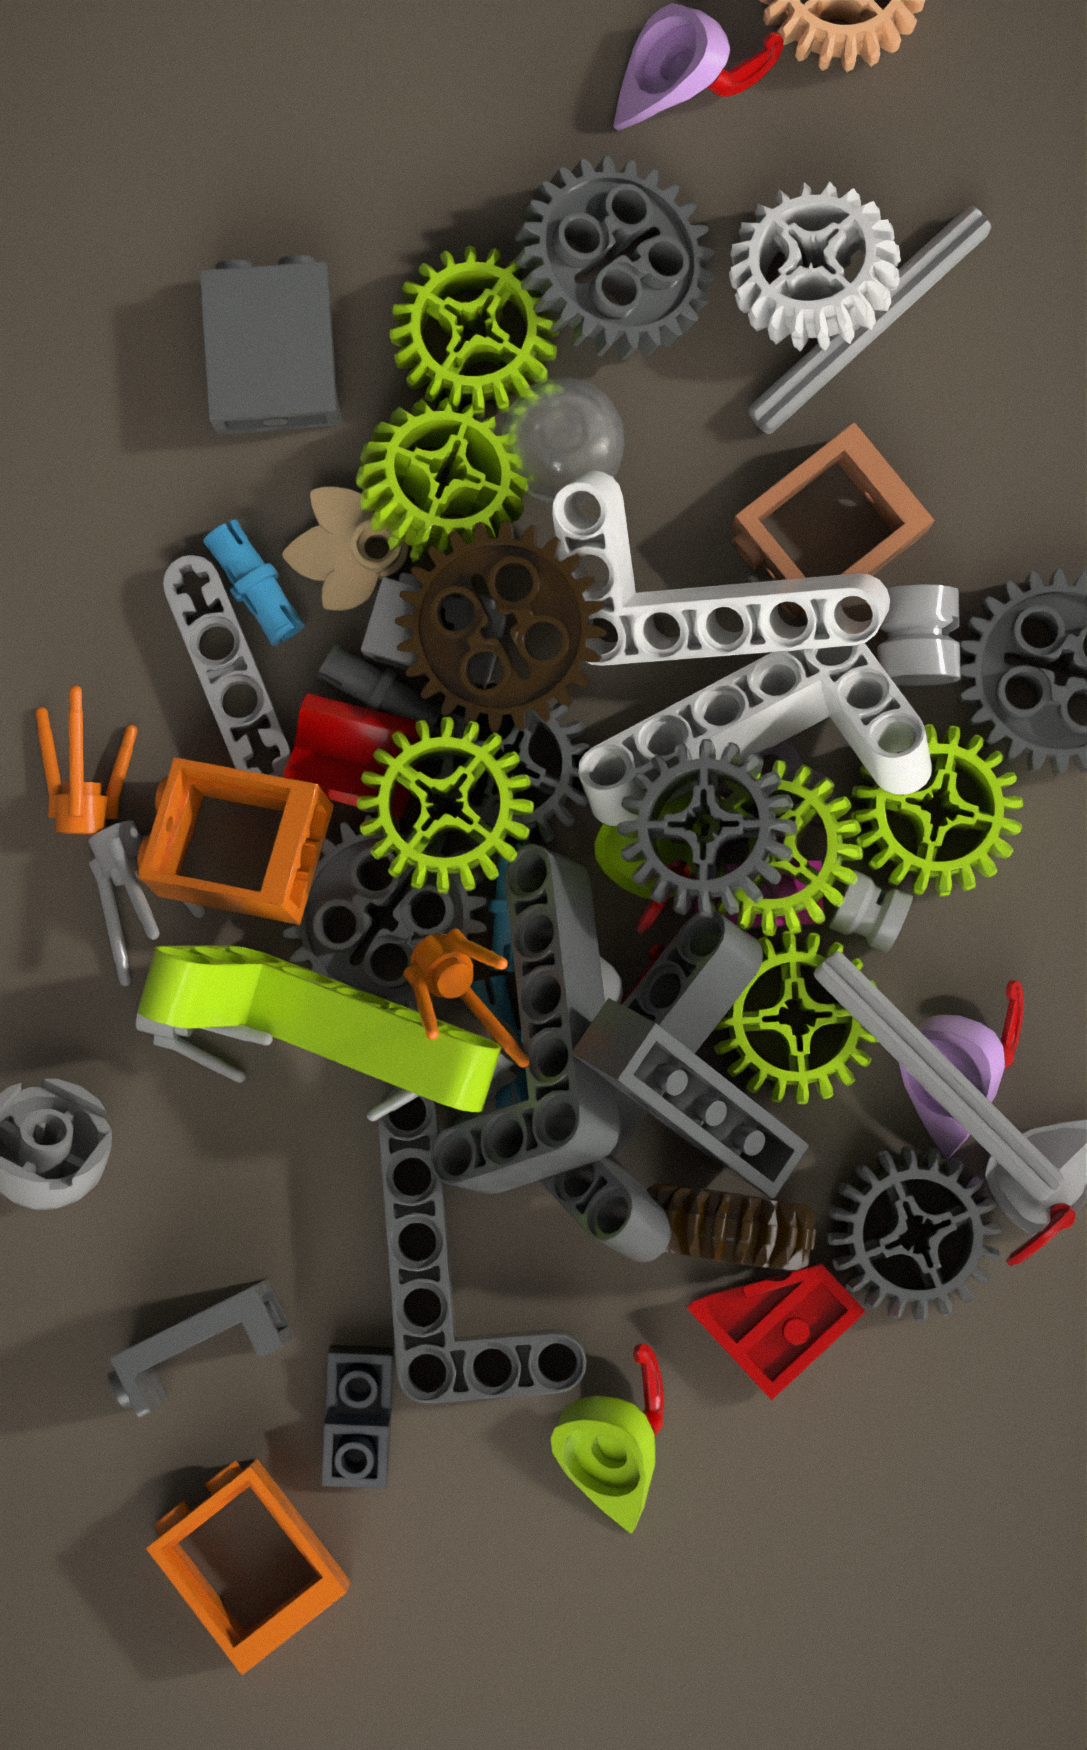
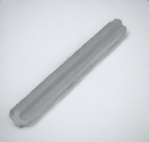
M974 206L966 207L898 269L900 281L897 289L889 291L891 296L888 311L873 310L876 322L872 330L855 324L853 326L854 338L851 344L842 339L840 334L829 336L830 345L826 352L816 344L750 405L748 415L753 423L764 433H773L988 236L991 224L982 212Z
M838 951L831 953L816 968L814 976L826 990L1035 1200L1045 1201L1061 1187L1064 1182L1063 1174L843 953Z

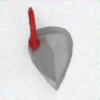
M1087 1120L1055 1123L1026 1129L1021 1132L1063 1174L1064 1182L1061 1187L1045 1201L1035 1200L989 1154L984 1177L991 1196L995 1198L998 1208L1020 1229L1033 1235L1028 1241L1009 1254V1257L1006 1259L1009 1266L1022 1263L1062 1229L1071 1227L1075 1221V1215L1087 1201Z

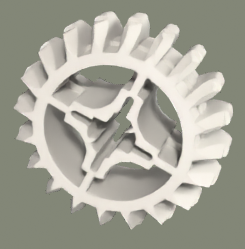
M830 181L821 195H813L811 188L804 182L799 192L800 197L790 199L788 195L779 189L776 196V208L771 209L757 204L755 211L757 223L741 222V229L739 230L741 242L732 244L730 255L734 266L731 267L729 277L732 288L737 291L735 294L737 306L743 313H748L750 324L755 328L756 332L768 327L769 338L776 345L791 334L793 346L799 351L803 349L809 338H817L819 347L826 352L830 345L829 336L840 334L842 339L851 344L854 338L853 326L855 324L872 330L876 322L873 310L888 311L891 304L889 291L897 289L900 281L899 270L896 268L901 261L899 245L893 241L895 238L893 226L889 223L888 219L881 220L880 209L875 205L874 201L861 206L860 195L854 188L841 198H838L836 187ZM857 250H860L865 256L864 264L854 281L849 283L845 278L844 270L851 264L850 257ZM781 251L785 255L786 262L778 269L779 277L769 285L765 280L768 267L776 254Z

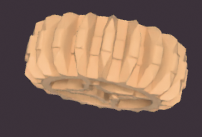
M759 0L760 3L769 5L765 9L763 16L766 26L781 25L778 33L784 40L783 46L795 40L798 42L795 53L798 62L806 59L811 51L820 54L818 66L823 71L828 69L832 57L841 58V65L847 73L854 69L856 56L859 54L872 67L878 63L880 48L891 54L896 52L901 43L900 34L908 36L912 34L917 23V19L913 14L921 12L925 0H891L882 10L874 0H808L804 5L800 0ZM831 19H841L846 21L850 25H838L829 23L827 21Z

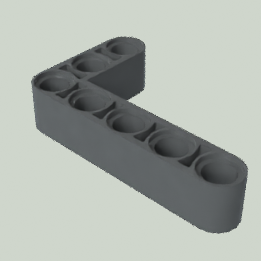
M535 844L524 845L516 851L518 855L513 863L508 862L505 870V887L523 1050L530 1060L529 1065L525 1067L529 1100L447 1128L437 1137L431 1150L430 1164L433 1174L439 1181L447 1185L484 1194H498L599 1161L611 1153L620 1135L616 1087L571 1054L605 1004L590 877L587 868L581 862Z
M714 911L712 918H703L700 912H698L683 925L622 1005L657 1023L695 1054L755 977L763 958L762 946L755 937L720 913ZM616 1088L620 1135L611 1153L599 1161L539 1181L592 1238L636 1262L647 1263L656 1259L665 1251L670 1242L672 1230L665 1208L615 1158L619 1150L649 1113Z
M395 1085L384 1093L379 1103L402 1088ZM419 1096L425 1103L426 1118L422 1125L415 1130L407 1131L397 1127L392 1120L391 1112L379 1118L378 1127L396 1366L400 1388L407 1397L416 1402L428 1404L554 1394L574 1388L580 1383L585 1374L587 1360L583 1344L576 1335L567 1330L547 1329L456 1337L444 1183L439 1181L433 1174L430 1164L433 1144L440 1135L437 1102ZM406 1158H419L430 1168L431 1183L427 1190L421 1194H408L402 1191L397 1184L396 1170L399 1164ZM415 1222L423 1223L429 1226L435 1233L436 1248L429 1257L423 1259L412 1258L402 1249L400 1242L401 1233L408 1224ZM426 1288L435 1292L441 1302V1314L437 1319L429 1323H418L408 1315L405 1303L406 1297L412 1290ZM554 1343L570 1347L576 1357V1365L568 1375L560 1378L545 1374L540 1368L538 1361L541 1351ZM490 1348L499 1349L504 1352L510 1359L512 1366L508 1377L496 1383L486 1382L481 1379L474 1367L476 1356L483 1350ZM422 1354H433L440 1358L446 1368V1379L444 1382L433 1388H425L418 1385L410 1372L411 1362L414 1358Z

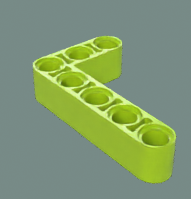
M232 945L155 946L137 1011L147 1019L179 1028L192 1029L245 1025L270 1033L272 1037L437 1103L469 1112L483 1111L501 1050V1046L490 1039L438 1019L439 1036L435 1040H430L426 1036L420 1014L415 1010L267 953Z

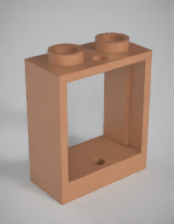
M854 422L735 515L731 529L737 536L731 542L737 553L749 567L755 570L761 565L773 581L806 578L761 521L836 462L894 532L840 575L856 573L875 575L927 534L935 520ZM788 601L779 603L790 617L796 618L801 614L805 621L808 622L806 612L800 605Z

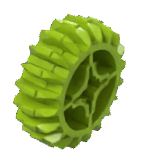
M469 245L464 251V263L455 264L450 252L444 250L440 254L442 271L437 273L426 263H422L419 266V276L424 286L408 281L403 284V296L410 303L393 305V318L403 325L396 326L389 333L392 344L404 347L394 355L397 368H413L406 377L407 385L411 390L419 389L430 383L425 393L427 404L434 406L446 394L449 395L452 412L460 413L463 401H472L474 416L482 418L485 415L484 401L494 399L496 408L500 413L509 411L507 396L509 391H512L523 401L528 400L531 397V389L524 379L525 377L535 382H545L548 377L547 369L539 361L556 359L557 346L546 339L559 335V331L554 333L551 330L554 319L546 317L553 311L552 309L538 313L534 311V306L542 297L537 296L540 290H522L521 284L525 279L522 281L520 279L524 268L515 265V259L505 269L500 268L501 252L494 248L488 253L486 263L477 262L476 249ZM464 290H484L476 300L461 303L449 297ZM507 301H510L517 308L526 324L527 334L521 349L511 344L510 335L498 326L499 321L503 317V307ZM429 316L438 320L440 329L451 337L450 343L446 348L447 357L441 365L432 358L423 343L424 329ZM485 322L486 338L476 334L470 341L466 340L465 342L463 327L474 330L480 323L483 324ZM480 361L491 362L500 368L507 364L502 369L491 374L464 376L473 364Z
M448 397L439 402L436 411H432L423 398L414 404L411 414L398 407L396 411L392 412L389 424L381 421L373 430L372 441H369L363 447L360 455L363 466L359 468L356 476L357 486L364 489L359 499L360 510L375 512L370 521L372 532L385 529L391 530L387 541L390 550L399 547L403 542L412 546L410 550L412 563L419 560L424 551L428 552L431 546L443 551L446 555L454 552L450 539V533L453 531L458 532L468 544L475 542V524L479 522L484 524L491 538H497L503 520L510 521L514 529L513 523L519 521L524 512V501L521 498H524L528 490V479L520 475L525 465L524 455L509 453L514 443L513 433L495 436L493 433L496 427L495 415L485 419L482 423L473 418L475 413L472 403L465 406L461 414L452 412V406ZM438 447L441 449L436 451H426L419 448ZM467 459L478 469V471L472 468V466L468 463ZM444 467H448L449 472L445 482L449 486H445L440 499H437L435 494L439 483L436 482V479H440ZM403 492H405V493H407L408 495L412 496V497L414 498V500L417 502L418 507H416V506L404 495ZM471 512L475 514L473 516L468 517ZM452 513L466 516V518L444 519L442 517Z
M443 717L440 724L442 737L431 738L428 724L425 720L416 722V731L420 742L410 746L406 736L401 731H397L392 735V738L401 753L395 759L388 752L380 748L374 752V759L387 770L384 776L369 771L363 772L361 777L363 784L378 790V795L359 797L357 799V807L359 810L377 812L378 814L377 818L366 820L360 825L361 833L364 836H374L383 833L385 836L370 850L374 858L377 860L384 858L393 851L398 854L388 869L391 876L398 878L409 865L416 867L411 882L413 888L422 890L426 884L429 872L436 873L438 892L440 894H448L450 890L449 874L460 873L464 889L471 891L475 889V880L470 871L471 869L480 865L485 876L490 880H494L499 876L496 865L489 859L490 857L498 853L504 860L510 863L516 860L517 852L504 840L507 835L520 840L528 838L529 828L521 823L512 821L513 815L525 816L532 814L534 806L532 801L513 799V794L522 792L531 785L528 775H518L508 778L506 775L520 762L518 754L513 751L505 754L498 760L493 757L501 746V736L493 733L480 747L475 744L479 735L478 723L470 721L465 727L462 739L454 737L453 719L451 717ZM439 755H455L468 759L463 767L459 766L451 776L444 779H432L412 768L425 759ZM484 771L493 779L500 795L499 815L493 829L485 824L481 817L469 807V798L477 786L476 782ZM399 783L408 789L411 795L421 803V814L413 826L414 831L406 841L397 833L392 817L393 797ZM420 787L425 788L433 795L437 793L444 798L448 797L452 791L456 793L459 789L462 798L456 800L458 808H463V818L472 825L467 824L458 816L454 818L449 814H444L439 820L435 819L432 821L429 813L435 811L434 805L429 803L428 794ZM449 831L459 832L480 844L472 851L455 857L440 858L422 853L428 844L432 845L441 834Z
M927 724L924 727L931 761H936L935 770L930 776L927 788L909 794L887 792L876 783L863 764L859 773L864 779L873 784V788L854 786L850 797L855 801L868 804V809L852 812L849 815V820H857L860 825H870L871 831L858 837L855 840V845L860 846L862 849L874 843L878 845L881 852L871 858L868 866L873 871L882 867L888 859L896 865L888 878L890 885L894 887L899 885L907 872L914 874L911 884L912 894L922 895L928 886L929 878H934L937 895L939 897H946L951 893V876H955L963 891H969L976 886L975 876L971 869L972 866L982 876L990 878L997 873V868L988 856V853L1003 859L1011 856L1013 848L998 836L999 834L1007 836L1017 835L1021 832L1022 824L1016 820L1004 818V812H1012L1023 807V799L1018 796L1003 797L1002 790L1017 781V777L1014 772H1009L996 778L991 769L1003 760L1004 756L1000 751L991 753L984 761L976 755L983 746V737L975 735L964 749L958 746L960 728L950 726L944 735L943 744H939L934 726ZM955 767L967 774L976 784L983 798L985 812L980 811L979 806L965 802L958 795L956 790L957 773L954 772ZM940 790L941 809L950 812V815L955 817L951 820L945 817L938 823V827L932 831L933 824H930L931 814L926 810H921V806L917 804L922 801L926 805L934 798L933 795ZM885 809L894 811L895 816L907 819L913 825L916 832L914 847L917 848L916 856L902 847L893 836L887 822ZM968 829L982 831L977 844L966 856L952 861L935 862L937 849L942 846L946 831H967Z
M776 760L772 772L778 773L782 783L768 797L789 795L792 800L799 802L793 811L790 809L778 818L794 821L797 825V833L786 837L783 843L791 848L793 851L792 859L799 867H794L788 861L781 860L777 862L774 857H772L771 863L767 864L774 867L780 874L789 875L806 887L791 896L779 899L763 898L758 903H754L747 896L744 889L735 892L741 907L737 917V926L748 931L753 925L756 915L760 914L762 915V931L767 936L775 935L777 916H785L786 925L792 934L801 932L798 912L807 909L810 917L816 924L825 921L824 913L816 902L825 896L832 905L841 907L845 899L838 890L832 887L835 880H838L847 885H855L858 879L854 871L841 866L842 860L856 861L863 858V850L860 846L843 844V839L854 837L861 832L859 822L857 820L837 822V819L846 814L851 808L848 798L845 796L826 804L825 801L832 794L835 787L833 781L826 777L820 780L812 790L808 789L812 780V770L806 765H802L797 770L793 782L787 781L788 769L783 760ZM762 769L756 777V780L764 776ZM725 780L733 793L726 799L721 796L722 810L728 813L742 814L745 818H756L745 811V809L756 803L752 795L739 785ZM709 814L699 818L702 825L695 822L701 828L709 830L707 836L698 835L703 841L705 850L706 843L715 840L712 833L719 836L722 827H724L719 825ZM816 814L825 825L828 845L826 858L820 872L810 865L800 852L801 841L809 830L807 825ZM749 838V852L746 859L753 851L758 838ZM724 854L721 858L720 871H717V878L728 874L724 863ZM691 862L689 870L693 875H696L697 866ZM760 874L753 883L756 886H762L767 880ZM721 898L716 905L715 911L727 917L730 914L724 907Z
M785 931L781 935L782 952L775 953L768 937H761L758 939L763 952L761 966L752 981L727 1011V1017H723L713 1029L718 1031L728 1028L730 1039L714 1045V1052L716 1055H722L732 1049L736 1050L740 1058L731 1063L726 1071L731 1077H735L747 1066L752 1069L754 1074L746 1085V1090L750 1093H756L761 1088L764 1080L768 1079L773 1081L770 1090V1101L780 1103L785 1095L786 1085H793L796 1104H807L809 1099L808 1084L814 1082L817 1092L822 1099H828L833 1096V1087L828 1076L834 1074L839 1082L845 1086H850L855 1082L853 1073L844 1065L848 1059L863 1067L870 1064L872 1058L866 1052L856 1048L858 1041L861 1040L867 1043L878 1042L865 1028H862V1025L841 1004H819L812 1000L806 992L804 978H801L800 966L816 970L831 953L836 951L842 953L844 946L839 942L833 943L823 957L817 954L820 935L810 933L805 940L804 950L799 951L796 950L795 935L790 931ZM856 958L851 961L860 971L863 967L861 960ZM781 967L782 982H780V994L776 1004L769 1009L743 1012L746 995L757 978L768 970ZM870 980V982L876 987L875 982L873 980ZM792 998L797 1001L800 1011H809L810 1014L824 1013L827 1016L826 1018L811 1020L810 1025H802L801 1028L805 1033L797 1037V1044L796 1036L792 1035L790 1025L780 1024L779 1021H762V1018L777 1016L779 1010L783 1012L788 1010L784 1002ZM846 1024L844 1036L834 1054L820 1066L809 1070L808 1054H810V1040L813 1033L821 1026ZM745 1031H769L778 1035L783 1041L785 1054L788 1057L789 1071L779 1069L764 1061L751 1047Z

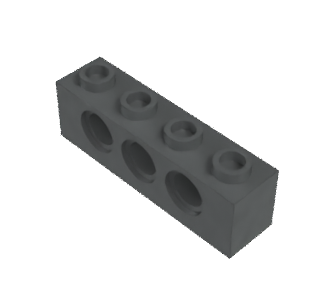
M610 998L607 999L571 1052L576 1058L723 1170L772 1199L776 1197L809 1147L805 1141L657 1023Z

